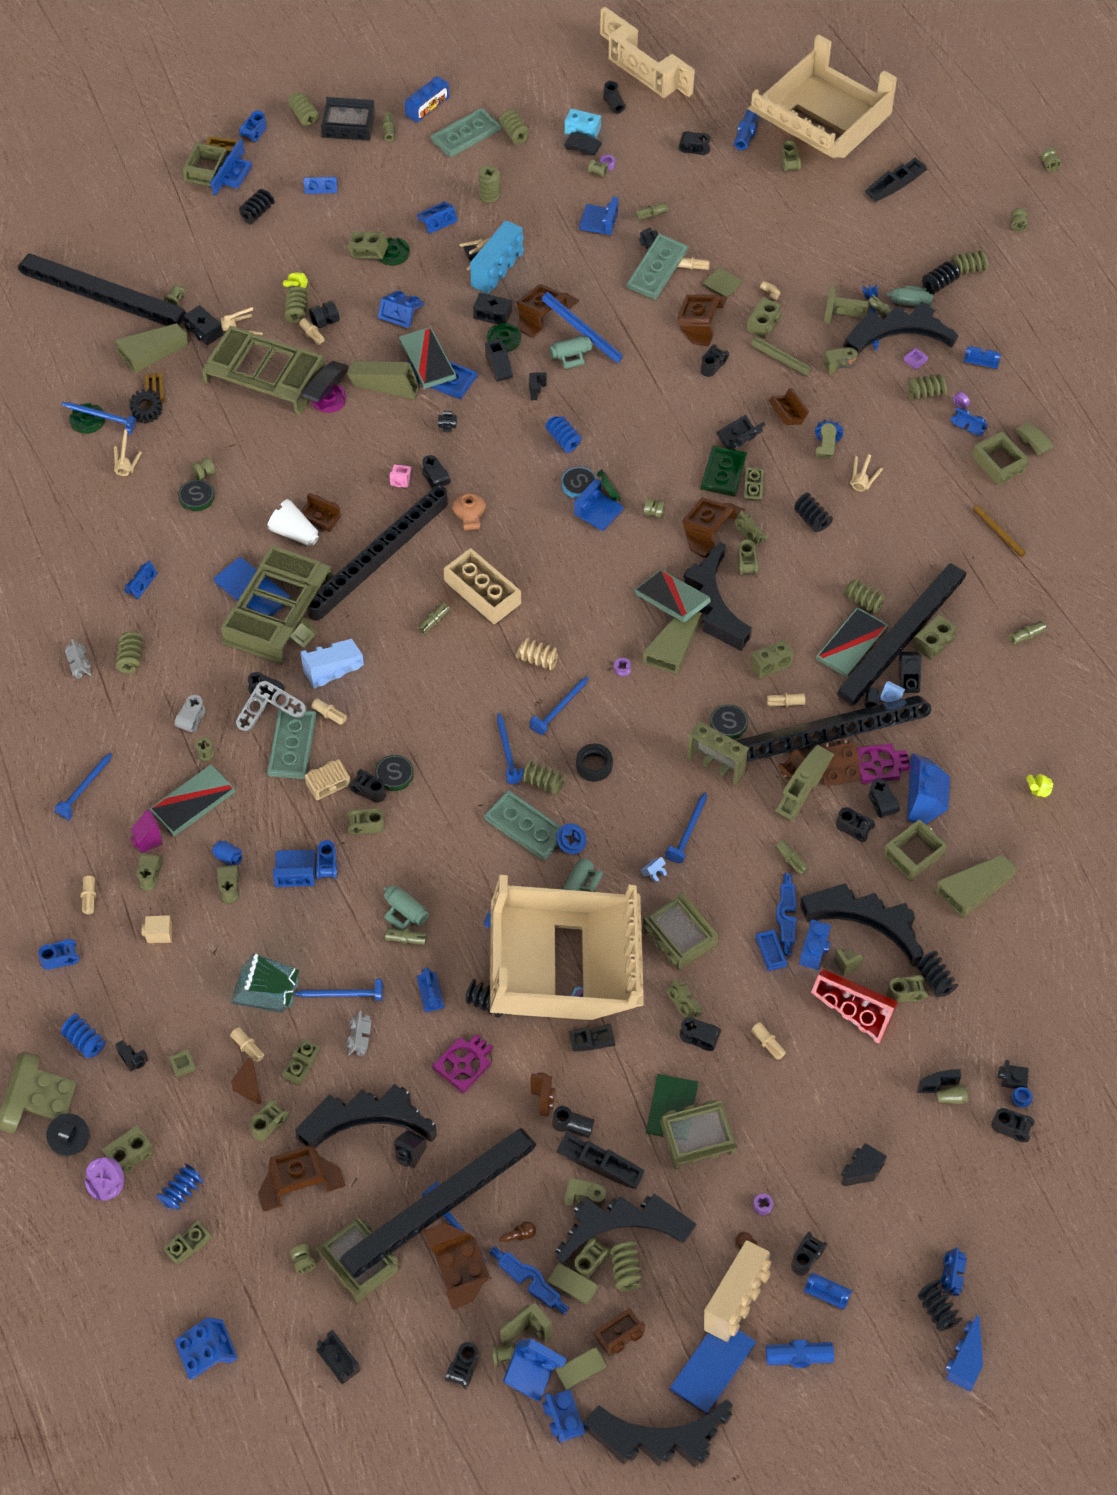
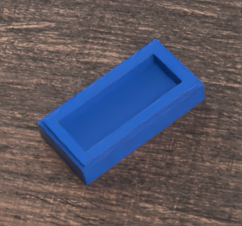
M775 929L755 934L767 971L787 967V961Z

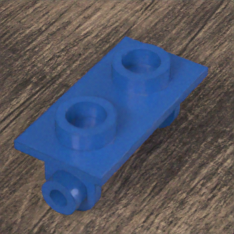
M336 177L303 178L305 194L337 193Z
M972 345L971 347L967 346L963 362L998 368L1001 353L987 349L983 352V348L973 347Z
M956 408V415H953L951 418L953 424L962 429L969 424L967 431L976 436H982L985 432L984 429H988L984 418L980 416L975 417L963 408L961 410Z
M150 560L141 565L134 575L135 578H132L125 585V593L129 595L133 593L136 599L140 598L158 574Z
M424 968L421 975L416 976L424 1012L443 1009L445 1007L437 974L430 971L429 968Z
M958 1247L946 1252L943 1258V1274L940 1278L941 1287L945 1288L942 1293L951 1291L953 1296H959L962 1292L964 1277L957 1275V1272L960 1274L965 1273L967 1261L965 1253L959 1252Z
M812 1272L804 1292L844 1310L852 1290Z

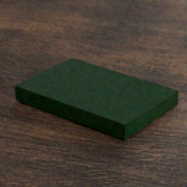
M712 446L700 490L735 497L747 452Z
M657 1074L646 1134L664 1137L659 1123L662 1116L668 1111L676 1110V1112L684 1111L685 1107L694 1105L698 1081ZM692 1117L670 1123L675 1139L688 1140Z

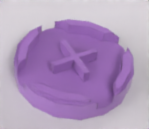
M110 1157L97 1158L86 1168L85 1174H87V1179H85V1185L93 1198L110 1200L119 1195L124 1184V1173L120 1164L115 1159Z

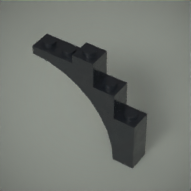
M921 301L910 315L904 309L895 306L884 320L879 314L869 310L847 336L843 347L854 348L859 355L876 340L898 334H917L936 339L952 348L959 335L953 329L946 327L939 319L934 318L935 310L929 304Z
M719 542L716 547H712L706 560L703 559L700 566L694 563L690 569L688 568L685 571L683 578H685L686 584L710 597L711 602L699 611L705 614L702 623H704L703 631L742 651L751 638L752 627L742 622L729 610L718 591L716 573L725 556L726 545Z
M846 883L801 897L800 908L807 923L811 922V920L828 919L854 921L869 926L892 940L906 955L912 967L917 966L922 956H924L921 945L917 944L915 933L912 929L913 921L915 920L912 909L908 908L906 903L885 909L882 899H879L876 893L855 899L853 891L849 890Z
M396 1084L379 1101L371 1092L366 1093L363 1089L347 1105L338 1097L334 1098L329 1094L295 1129L296 1138L305 1146L312 1145L314 1148L340 1131L366 1124H390L404 1127L420 1134L431 1142L437 1136L435 1123L429 1118L425 1119L422 1117L419 1110L411 1105L410 1093L404 1087L399 1088Z
M653 1194L651 1197L648 1195L645 1197L640 1205L643 1208L642 1210H639L621 1196L617 1200L613 1198L607 1206L608 1213L588 1199L584 1202L580 1200L573 1210L576 1213L573 1218L580 1222V1224L572 1226L568 1232V1235L571 1237L566 1243L562 1241L555 1251L558 1255L555 1259L563 1264L572 1252L586 1240L616 1228L640 1227L653 1229L684 1243L697 1224L656 1194Z
M725 1399L714 1411L699 1420L669 1428H650L631 1424L613 1416L598 1405L584 1421V1429L623 1464L628 1460L633 1461L639 1454L638 1448H640L659 1466L664 1461L666 1463L669 1462L674 1456L675 1452L673 1450H675L692 1466L696 1467L699 1462L704 1464L711 1455L709 1453L711 1444L708 1441H711L718 1433L717 1428L721 1423L725 1425L731 1419L733 1404Z

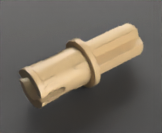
M694 257L683 258L677 268L708 270L710 261L695 259Z
M303 318L299 322L306 335L312 338L317 345H321L325 341L318 331V327L313 325L308 318Z
M785 693L784 695L767 696V705L769 707L785 706L786 708L792 705H805V694Z
M319 698L313 701L312 709L323 714L324 718H330L340 725L346 722L347 716L335 709L334 705H328Z
M84 876L82 880L83 889L80 894L82 898V913L89 915L94 912V899L96 898L95 877Z
M761 1022L752 1028L751 1032L760 1040L761 1046L763 1048L766 1047L776 1059H781L786 1054L785 1050L775 1040V1036L771 1035Z
M240 1027L234 1029L230 1036L240 1046V1050L246 1052L250 1058L252 1057L254 1062L261 1061L264 1053L256 1046L254 1039L249 1038Z

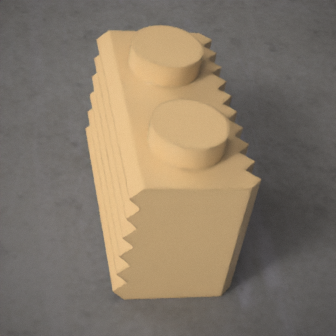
M339 759L329 761L325 766L319 769H312L305 775L306 785L316 801L347 787L351 782L349 774Z

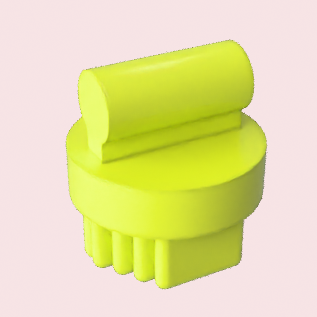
M291 273L288 276V280L283 281V286L306 288L308 279L304 273Z
M1038 774L1035 778L1033 775L1026 777L1033 795L1042 797L1050 795L1053 788L1052 785H1054L1052 779L1042 774Z

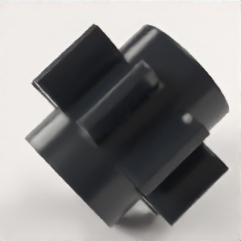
M650 227L640 232L641 237L638 239L640 245H646L647 248H650L658 236L657 230H652Z
M443 411V415L439 414L438 428H443V432H452V428L457 426V415H452V411Z

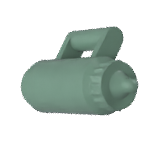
M906 285V288H894L892 292L886 293V296L892 299V303L910 307H917L921 301L931 306L933 294L926 292V288Z
M580 336L555 342L549 346V351L552 359H561L564 369L584 365L582 354L592 350L593 343L589 336ZM575 355H578L579 359L567 362L565 361V358Z
M580 859V861L576 862L562 890L594 892L603 873L593 870L594 865L591 861ZM591 876H592V879H591V881H590L588 887H586L587 883L589 882V880H590V878H591Z
M395 885L390 888L384 886L383 889L386 892L384 898L392 906L384 917L398 930L407 929L411 923L419 926L425 923L429 913L423 905L402 888H398ZM396 910L407 918L404 924L393 915Z

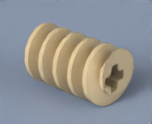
M527 637L520 644L516 658H522L523 661L528 660L530 664L535 662L536 666L542 665L544 669L549 667V670L552 671L558 660L557 648L554 647L550 651V645H547L543 649L542 642L537 647L536 640L529 644V638Z

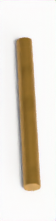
M979 505L973 508V511L1020 557L1026 554V551Z

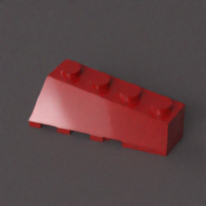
M825 969L818 974L811 991L813 995L830 1008H834L842 1014L843 1018L847 1021L850 1020L859 1027V1030L871 1036L878 1044H880L898 1005V1002Z

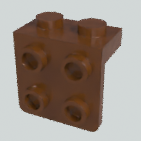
M846 739L837 741L838 745L830 746V742L818 744L834 754L824 772L823 783L825 786L861 780L856 742L849 743V740Z

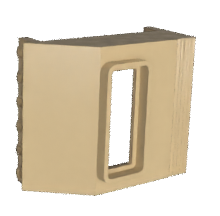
M817 35L813 51L762 96L759 95V90L756 89L752 93L751 106L747 109L832 158H845L891 115L897 77L883 71L880 73L877 93L829 67L832 41ZM794 110H799L841 134V136L834 142V133L828 134L824 132V127L812 125L811 120L808 121V118L803 120L798 117L797 112L794 114Z
M499 875L491 900L490 1013L593 1020L644 1005L640 894L637 893V885H628L625 894L508 886V875ZM555 928L582 930L583 997L555 995Z

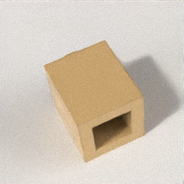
M170 915L145 917V924H142V936L146 937L147 943H172Z

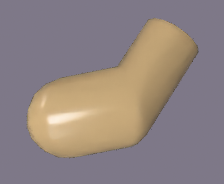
M765 281L761 283L760 289L770 292V299L777 300L781 293L779 289Z

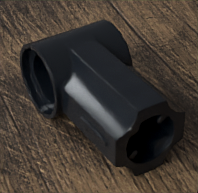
M607 81L604 84L603 99L608 102L612 112L619 114L625 110V103L618 91V84L615 81Z
M566 1106L557 1107L552 1119V1125L555 1130L560 1132L569 1131L587 1138L590 1137L595 1123L594 1119L574 1113ZM562 1116L565 1117L567 1120L560 1121L558 1117Z

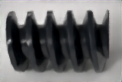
M265 189L257 190L252 197L240 206L239 212L246 223L252 225L254 221L258 220V217H261L267 209L271 208V205H274V198Z
M944 262L938 268L923 276V288H926V292H929V294L934 295L935 292H939L940 289L959 279L960 272L952 262Z
M807 492L797 500L794 510L796 513H799L800 517L815 532H821L832 523L833 517L829 516L827 511H824V507H819V502H815V498L811 497V494Z
M933 951L925 955L918 962L917 968L921 971V975L925 977V981L930 984V989L934 991V995L936 997H944L951 994L958 987V984L952 985L955 978H947L951 972L949 970L944 971L947 967L946 964L939 965L943 959L941 957L935 958L938 952Z
M474 978L466 992V1003H473V1006L476 1008L480 1006V1010H487L488 1014L492 1015L493 1013H490V986L488 985L483 989V982L476 986V979ZM494 1013L495 1017L500 1018L503 1015V1013Z
M938 1279L924 1286L918 1294V1299L923 1301L922 1305L924 1308H928L927 1314L932 1316L931 1320L933 1323H937L936 1329L944 1331L956 1326L962 1320V1317L955 1319L959 1311L950 1310L954 1306L953 1302L946 1304L949 1295H941L945 1288H937V1285L940 1283Z

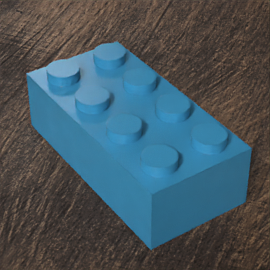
M506 220L470 262L471 287L487 294L496 288L499 280L505 277L507 270L513 267L516 259L521 257L524 252L522 227Z

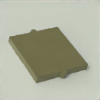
M719 267L713 274H709V277L703 282L702 286L720 296H727L728 298L733 292H736V289L743 283V280Z

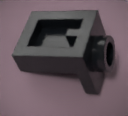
M546 372L529 373L531 400H538V393H541V387L547 385Z
M123 1040L115 1044L119 1056L130 1072L134 1069H140L148 1061L144 1049L135 1054L133 1048L130 1045L126 1046Z
M1005 1060L1004 1065L999 1067L998 1078L1002 1079L1001 1087L1027 1088L1029 1068L1009 1065L1010 1060Z

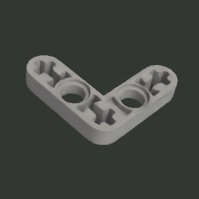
M262 681L256 686L239 714L236 725L244 732L252 730L268 703L295 718L303 717L307 709L302 701L273 684ZM268 685V690L274 693L273 697L267 693L262 695L261 687ZM280 694L286 696V702L283 705H279L276 702V698ZM291 699H293L291 702L293 705H301V713L297 712L294 714L295 710L291 707H288V710L285 709L290 704ZM254 701L260 703V709L256 712L250 709V705ZM246 711H248L250 714L255 715V717L253 719L250 716V718L248 719L250 725H245L243 728L241 720H246L249 715L245 714Z

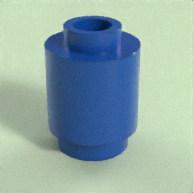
M219 840L212 849V854L215 855V858L227 865H238L243 857L242 850L227 841Z

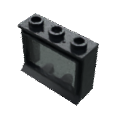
M326 97V106L321 124L322 138L370 141L375 117L374 100Z

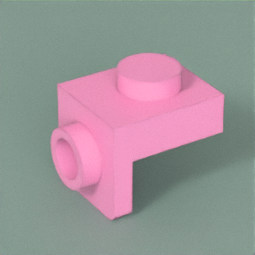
M394 464L393 470L390 472V485L408 487L412 472L411 466Z

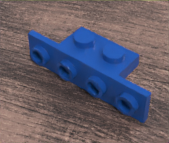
M239 139L237 144L233 146L222 167H219L218 173L212 178L210 185L213 195H217L223 185L239 188L251 170L252 163L240 159L245 152L243 140Z

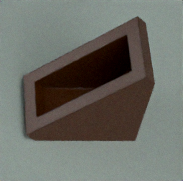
M251 1057L246 1060L231 1080L234 1091L256 1104H261L255 1067Z

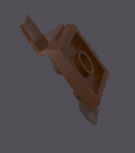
M537 285L517 301L520 331L533 338L543 330L540 318L552 310L542 301V297L546 292L550 293L568 309L579 302V299L545 285Z
M686 294L677 320L692 344L710 345L713 337L710 326L716 308H724L727 296Z
M702 497L682 520L690 550L706 557L712 547H715L712 535L727 518L736 520L741 510L744 512L745 509L732 503H720Z
M312 1145L270 1157L269 1172L258 1192L263 1212L282 1206L279 1195L321 1182L325 1183L327 1192L346 1186L340 1167L319 1156Z
M446 1223L423 1230L428 1245L436 1256L448 1291H446L452 1310L473 1302L483 1284L491 1279L477 1239L471 1236V1234Z

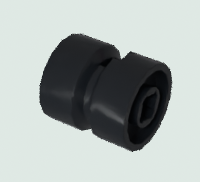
M332 300L323 303L322 307L317 305L309 308L311 321L318 329L325 327L327 323L333 324L340 321L337 307Z

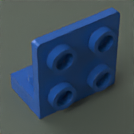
M612 196L611 202L607 203V207L586 204L579 229L611 235L618 215L619 197Z
M395 291L381 298L378 318L409 328L412 324L414 310L423 306L425 301L420 300L417 296H407L402 291Z
M596 478L574 501V515L601 531H604L624 508L623 505L602 494L601 481Z
M315 850L276 851V863L273 869L275 887L315 886Z
M205 1318L175 1339L176 1347L189 1379L196 1378L217 1362L232 1363L238 1359L223 1319Z
M533 1339L518 1340L503 1383L535 1401H540L551 1371L554 1368L564 1367L567 1359Z

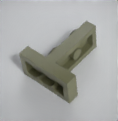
M830 286L824 323H831L832 313L861 318L867 314L869 301L835 297L836 287Z

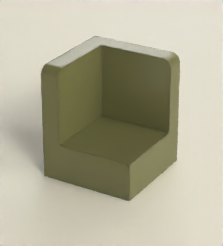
M302 617L290 637L304 648L316 635V627Z
M838 948L835 951L834 962L843 976L860 969L864 957L862 954L856 956L852 948L845 952Z

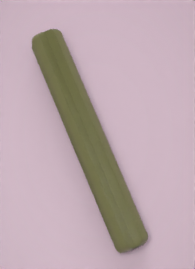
M759 337L752 339L751 345L804 375L810 373L811 367Z

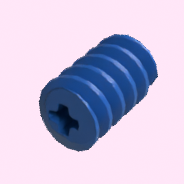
M554 416L545 425L546 430L549 431L566 453L575 450L582 440L581 435H578V432L574 430L569 421H566L564 416Z
M73 1014L63 1024L61 1034L80 1053H83L85 1058H93L101 1052L106 1041H101L102 1036L96 1034L95 1029H90V1024H85L84 1019H79V1014Z
M185 1163L186 1168L181 1167L179 1169L180 1175L175 1174L173 1176L174 1181H168L169 1188L163 1187V1194L159 1193L156 1195L158 1200L170 1210L173 1208L180 1210L178 1202L186 1203L184 1195L192 1196L189 1189L192 1188L197 1191L198 1188L195 1183H204L200 1174L187 1163Z

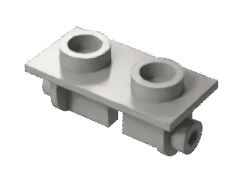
M71 639L72 645L66 646L65 653L68 662L72 663L70 664L72 675L75 678H81L84 673L91 676L89 669L91 665L86 659L84 646Z
M359 1011L350 1020L349 1029H351V1035H349L346 1047L349 1048L348 1056L353 1051L357 1052L358 1056H364L368 1050L369 1038L363 1037L362 1034L370 1035L372 1021L368 1015L361 1017L362 1011Z

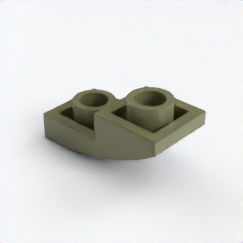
M1030 422L1015 430L1023 443L1027 444L1029 442L1038 456L1054 447L1049 439Z
M746 467L744 499L762 501L764 469Z
M302 1039L293 1051L292 1059L283 1070L282 1078L300 1086L315 1062L321 1047Z
M197 1220L182 1235L178 1234L163 1250L178 1265L202 1248L213 1236Z
M558 1263L547 1281L550 1285L562 1290L585 1305H588L599 1287Z
M595 1347L569 1361L564 1367L556 1369V1372L565 1389L569 1390L608 1366L598 1348Z

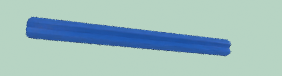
M546 292L543 295L542 301L581 334L589 336L592 343L616 363L622 360L623 355L550 293Z

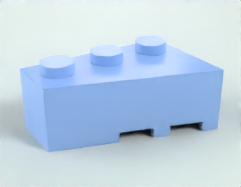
M352 639L333 643L331 647L325 649L317 647L316 651L309 653L306 650L300 651L303 672L314 689L324 686L336 678H341L344 674L358 670L364 665L363 655Z

